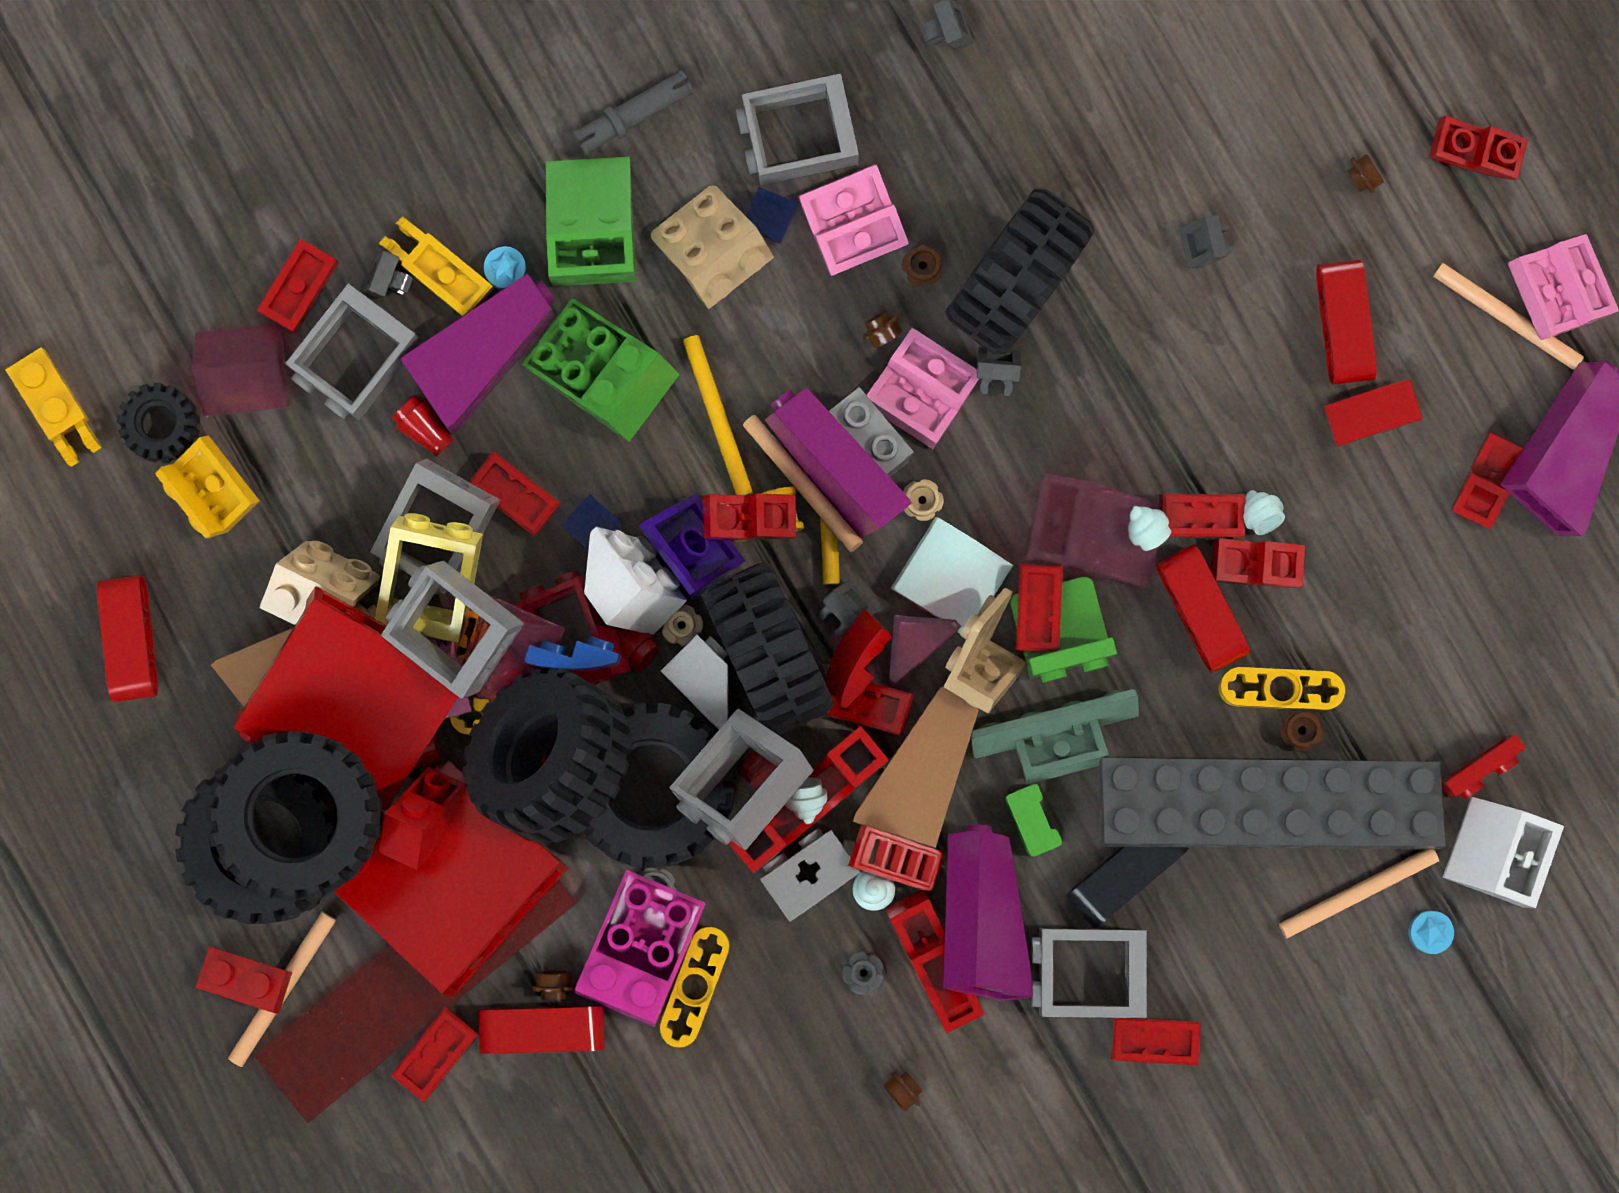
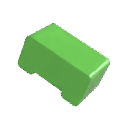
M1037 784L1018 790L1004 798L1029 857L1038 856L1062 844L1058 831L1050 828L1040 805L1043 796Z

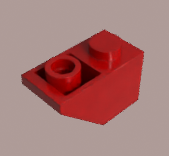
M427 767L384 813L379 853L418 870L439 846L465 791L466 783Z

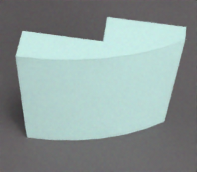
M935 517L890 589L961 634L973 614L978 616L988 596L996 594L1013 565L962 531Z

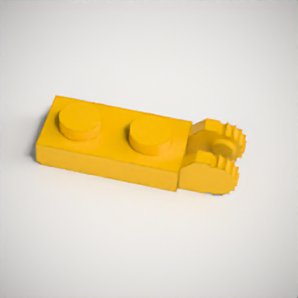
M403 216L396 224L406 236L419 243L408 255L401 249L398 243L386 236L379 242L387 252L399 257L398 261L401 262V266L462 317L480 306L494 290V287L431 234H424Z
M41 347L5 369L47 438L54 443L70 467L79 463L76 451L65 438V435L74 429H77L82 442L91 452L95 453L102 448L87 423L89 421L87 415L45 349Z

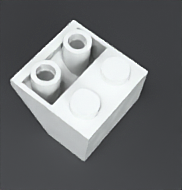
M595 527L590 532L584 594L606 625L654 635L687 601L678 588L680 586L679 580L669 569L660 564L655 557L657 555L656 549L646 538L626 535L620 530L611 531Z
M1470 797L1442 878L1523 908H1536L1564 826L1522 810Z

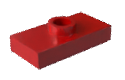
M494 451L469 481L500 499L501 501L497 508L534 537L538 535L561 505L558 500Z
M1159 494V510L1164 512L1169 519L1168 527L1171 529L1169 537H1245V523L1243 519L1245 494Z
M1019 565L1015 651L1050 653L1059 651L1063 566Z
M870 682L864 692L855 698L846 709L830 693L834 705L825 716L902 737L914 695Z
M446 1006L390 1076L424 1103L479 1036V1032Z
M1113 1018L1111 1060L1199 1066L1201 1022L1151 1018Z

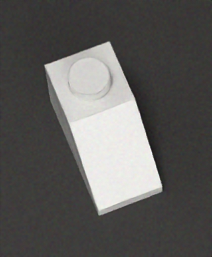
M696 635L661 672L720 730L729 719V667L723 661L728 653L711 636L704 642Z

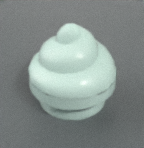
M1250 490L1245 497L1244 523L1248 529H1253L1257 535L1267 534L1283 523L1285 515L1282 512L1284 506L1275 495H1269L1265 492L1257 493L1254 490Z
M1133 507V510L1130 512L1131 521L1128 524L1129 539L1132 543L1140 545L1144 551H1148L1165 542L1171 534V529L1168 527L1169 519L1164 512L1148 507Z
M808 777L785 803V806L788 810L794 812L797 818L803 819L806 824H811L827 802V790L822 788L820 779Z
M862 871L854 880L853 896L856 902L866 910H882L892 902L895 896V883L893 880Z

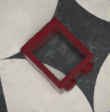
M579 570L556 577L554 580L557 586L545 590L543 585L519 593L521 601L507 606V610L525 623L517 637L526 658L529 645L540 648L542 640L551 643L539 609L578 594L592 636L613 643L614 648L612 652L618 653L622 657L619 665L591 671H574L572 673H575L592 685H597L632 671L617 628L606 625L584 594L586 576H581ZM527 664L530 673H531V670H535V669H540V668H542V667H538V666H534V665Z

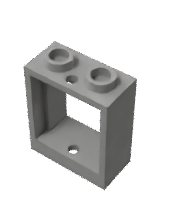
M841 74L742 94L743 108L736 109L740 133H749L752 148L744 150L749 174L757 173L760 185L858 165L859 153ZM827 98L838 152L768 167L756 113Z
M348 283L285 364L295 372L290 379L309 394L316 388L328 397L324 405L342 419H345L350 414L359 421L403 365L400 358L415 349L421 341L414 332ZM352 311L397 344V347L354 402L308 368Z
M429 459L416 462L370 552L380 558L379 563L384 567L390 527L398 516L404 517L408 513L421 486L428 488L474 514L468 525L473 528V532L484 533L501 500ZM401 551L398 573L401 574L404 571L412 576L419 567L426 564ZM454 552L448 563L459 573L461 571L463 553ZM440 585L435 594H439V592L445 594L448 591Z
M444 560L427 566L422 565L410 578L408 586L411 587V590L405 599L395 603L388 612L386 621L389 623L381 636L455 695L464 699L481 690L525 623ZM440 585L491 624L464 666L460 665L413 628Z
M737 709L669 788L679 799L680 803L676 807L685 817L695 824L700 819L709 825L707 830L724 845H728L732 841L746 850L814 770L800 749L740 709ZM751 748L776 765L777 768L730 821L703 802V800L744 752Z
M1039 928V938L1032 937L1031 961L1033 964H1039V981H1033L1031 1006L1039 1007L1040 1016L1147 1018V930ZM1053 940L1125 941V1006L1053 1005Z

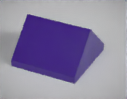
M696 493L644 521L639 526L645 537L656 549L671 572L677 577L692 600L704 593L708 586L722 580L745 562V559L731 540L704 539L703 503Z

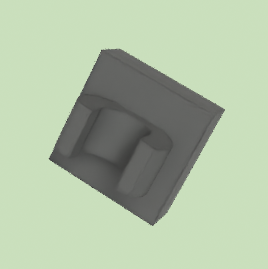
M943 0L934 4L938 19L921 25L926 42L931 41L932 45H937L946 41L948 45L958 50L974 44L961 5L953 0Z
M1218 215L1205 216L1180 228L1189 269L1205 267L1227 257L1228 254L1234 251L1233 246H1225L1222 233L1229 230V225L1220 223Z
M382 251L375 255L361 293L375 299L385 297L387 289L401 295L407 294L413 277L395 270L399 260L398 256Z
M978 347L977 378H981L980 389L982 394L988 393V385L992 380H1001L1004 382V396H1010L1013 390V381L1019 382L1021 351L1008 350L1004 355H993L984 347Z
M849 579L823 600L826 607L820 611L819 617L823 620L833 613L841 621L840 627L833 632L837 637L847 632L864 608L872 615L877 610Z

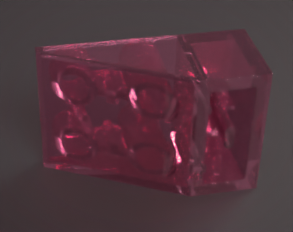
M1045 472L1040 481L1024 562L1038 565L1063 566V570L1149 588L1157 547L1144 551L1140 545H1134L1129 539L1128 524L1131 521L1130 512L1134 506L1159 509V503L1088 481Z

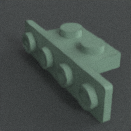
M1135 689L1127 691L1114 690L1100 698L1089 701H1071L1058 709L1042 713L1029 712L1019 719L1004 723L991 722L984 724L979 729L973 730L970 736L974 758L1016 749L1027 785L1097 767L1101 758H1109L1100 726L1139 716L1137 692Z

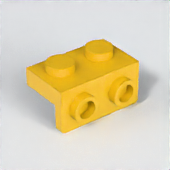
M209 435L199 437L173 464L162 466L155 472L158 479L162 482L166 494L179 504L188 516L191 526L205 538L229 532L260 502Z

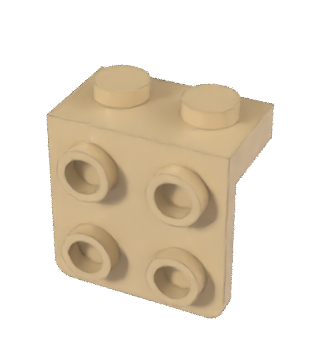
M717 186L707 187L651 232V239L655 245L686 277L700 301L708 309L725 298L731 291L774 258L757 227Z
M304 541L276 563L259 608L295 625L304 612L306 600L315 586L355 607L357 602L378 585L380 575L372 571L371 567L361 560L347 559L334 553L333 548L326 543Z
M1004 588L996 598L989 595L982 605L978 616L973 614L961 633V636L966 639L963 647L958 646L954 650L945 667L951 673L944 688L963 698L969 705L979 708L986 713L992 710L1015 682L1026 664V661L990 640L1013 593L1007 588Z

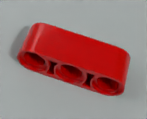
M1361 260L1317 264L1316 284L1329 381L1334 385L1375 380L1377 373L1376 355L1363 262Z
M1195 544L1155 563L1158 575L1198 654L1210 673L1250 654L1247 641L1204 557Z
M143 575L99 580L97 584V599L106 680L111 701L114 703L157 697L158 675L149 595Z
M601 1005L479 1010L480 1054L573 1052L605 1049L604 1006Z

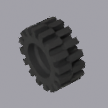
M154 383V386L144 384L139 386L141 391L137 393L132 390L127 395L131 398L126 404L122 401L119 407L123 410L122 416L117 415V423L121 425V429L118 432L120 437L125 440L124 444L135 454L151 462L157 463V461L168 463L171 462V458L175 457L178 459L183 454L182 452L193 444V438H198L200 430L197 429V424H200V417L195 412L197 408L194 403L175 387L165 386L162 383ZM154 408H167L174 416L173 430L164 438H150L143 426L145 416Z

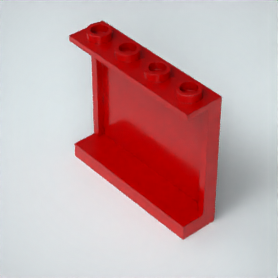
M315 586L306 600L304 612L243 710L239 708L237 711L234 729L238 730V734L249 743H254L266 735L288 731L319 734L340 742L352 753H355L364 762L363 765L367 771L372 773L377 784L375 787L378 797L381 798L382 808L387 810L458 696L384 639L381 634L387 625Z
M448 761L444 766L439 765L435 768V770L465 783L463 770L452 762ZM465 787V791L439 846L418 870L379 853L381 830L370 860L366 861L360 872L352 880L334 892L441 994L454 998L569 867L557 856L550 853L542 844L535 843L532 840L528 841L481 815L476 810L475 804L470 801Z

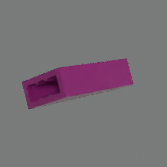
M526 274L400 358L451 434L457 432L555 317L549 306L555 302V299L542 280L534 284L530 276Z
M1607 361L1579 363L1500 484L1557 536H1583L1588 528L1619 433V368Z
M807 387L796 396L789 389L770 404L775 412L765 419L767 424L812 482L861 539L882 528L912 504L907 495Z
M988 825L966 826V832L948 834L943 989L997 1001L1033 998V979L1010 838L993 833L992 827Z

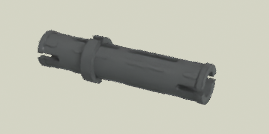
M681 69L678 70L677 73L626 101L617 108L613 109L611 106L603 110V116L578 130L572 131L577 143L590 135L594 136L579 146L584 155H588L589 152L616 136L618 139L627 135L626 130L638 125L682 98L692 95L694 90L690 82L675 90L673 89V87L687 79L685 73Z

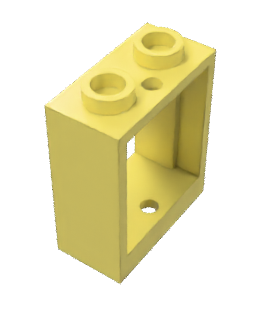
M408 513L404 517L398 516L390 527L375 619L388 625L389 622L386 621L388 612L395 603L401 600L393 597L403 541L463 553L460 574L474 584L483 533L473 532L471 526L463 523L451 522L447 526L431 523L429 517L421 514ZM457 598L455 599L454 611L427 605L413 628L423 636L459 643L466 631L470 608Z

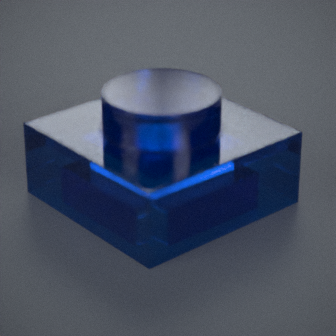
M759 187L746 217L757 227L762 237L782 244L798 208V203Z
M590 494L561 526L589 550L590 532L595 527L615 531L621 527L622 522Z

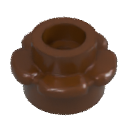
M1367 154L1357 160L1354 157L1351 158L1354 167L1347 172L1360 192L1368 188L1370 193H1374V188L1384 183L1373 162Z
M927 245L914 246L911 252L906 254L902 260V270L907 273L908 281L914 285L933 284L942 275L943 258L937 250ZM925 262L927 264L926 269H920L919 264Z
M883 311L872 317L865 323L868 331L863 334L864 340L869 339L873 347L878 348L894 339L903 331L898 323L899 316L897 314L889 316L887 311Z
M1295 710L1285 717V726L1281 729V737L1285 744L1292 745L1295 751H1309L1314 744L1317 745L1321 742L1324 731L1319 717L1314 712ZM1301 726L1306 729L1304 735L1298 732V728Z
M567 970L539 971L536 973L537 985L532 986L534 991L541 992V999L543 1000L566 999L567 991L575 989V985L571 983V971Z
M906 1071L901 1076L896 1072H892V1078L883 1086L893 1100L905 1112L914 1104L920 1106L917 1096L922 1090L915 1080Z

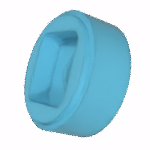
M503 246L492 250L487 255L484 262V273L493 287L504 290L527 274V265L519 251L512 247Z
M1423 911L1411 920L1408 936L1412 945L1420 952L1438 954L1445 951L1451 945L1454 938V928L1450 919L1443 913Z

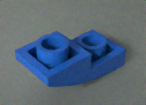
M589 636L587 644L579 641L576 642L572 658L565 656L567 652L566 647L542 640L540 648L529 645L524 662L542 668L591 671L619 665L622 656L612 652L614 648L613 643Z

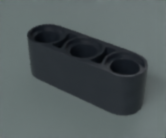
M1121 847L1070 890L1066 896L1090 925L1096 928L1175 863L1189 848Z

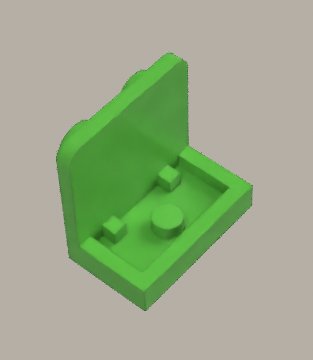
M1080 577L1062 582L1059 651L1053 653L1023 651L1030 679L1041 676L1042 683L1067 677L1066 669L1082 666L1084 672L1108 667L1107 659L1117 654L1113 637L1108 638L1094 584L1089 577ZM1015 594L1010 600L1015 625H1017L1018 594Z

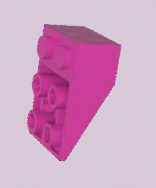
M626 870L576 985V995L655 1028L706 903Z

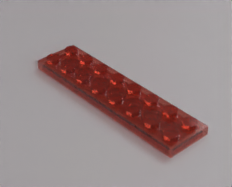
M559 879L454 998L441 994L389 945L254 1056L304 1120L309 1123L431 1024L444 1007L450 1008L578 902Z

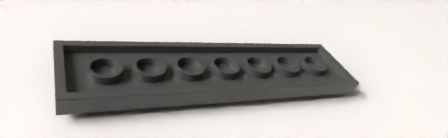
M1101 758L1099 761L1101 844L1105 847L1442 849L1446 847L1440 762Z

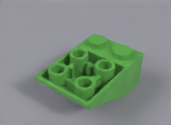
M630 156L546 161L548 277L553 287L637 282Z
M571 298L522 363L534 375L628 442H630L680 375L658 352Z

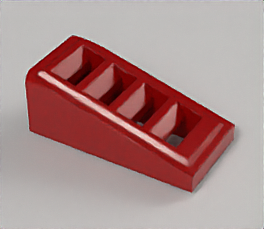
M754 751L739 764L737 770L752 788L757 791L777 766Z
M861 824L848 866L931 892L934 888L944 853L941 850ZM879 839L873 863L869 864L875 841ZM892 844H894V845H893V848H892V851H891V855H890L888 864H887V867H886V869H885V865H886V862H887V858H888V855H889L891 846H892ZM909 849L908 856H907V859H906V862H905V865H904L902 874H900L901 869H902V866H903V863H904V860H905V856H906L907 850Z

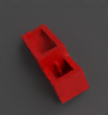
M920 890L885 908L886 913L946 1034L985 1015L975 995L943 989L945 932L924 890Z

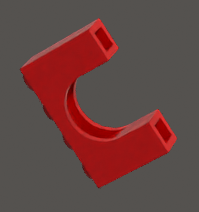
M861 726L858 727L827 753V756L813 768L814 771L808 776L820 779L822 788L827 790V802L811 824H806L803 819L797 818L794 812L788 810L784 805L746 850L732 841L728 844L751 872L756 873L886 765L889 759Z

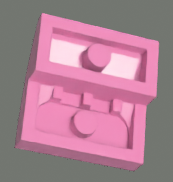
M876 164L797 195L831 276L909 244L896 208L890 201Z
M1587 234L1558 242L1547 249L1518 257L1508 263L1540 341L1592 323L1619 311Z
M911 328L867 396L888 421L931 449H934L980 378H977L976 368L914 328Z

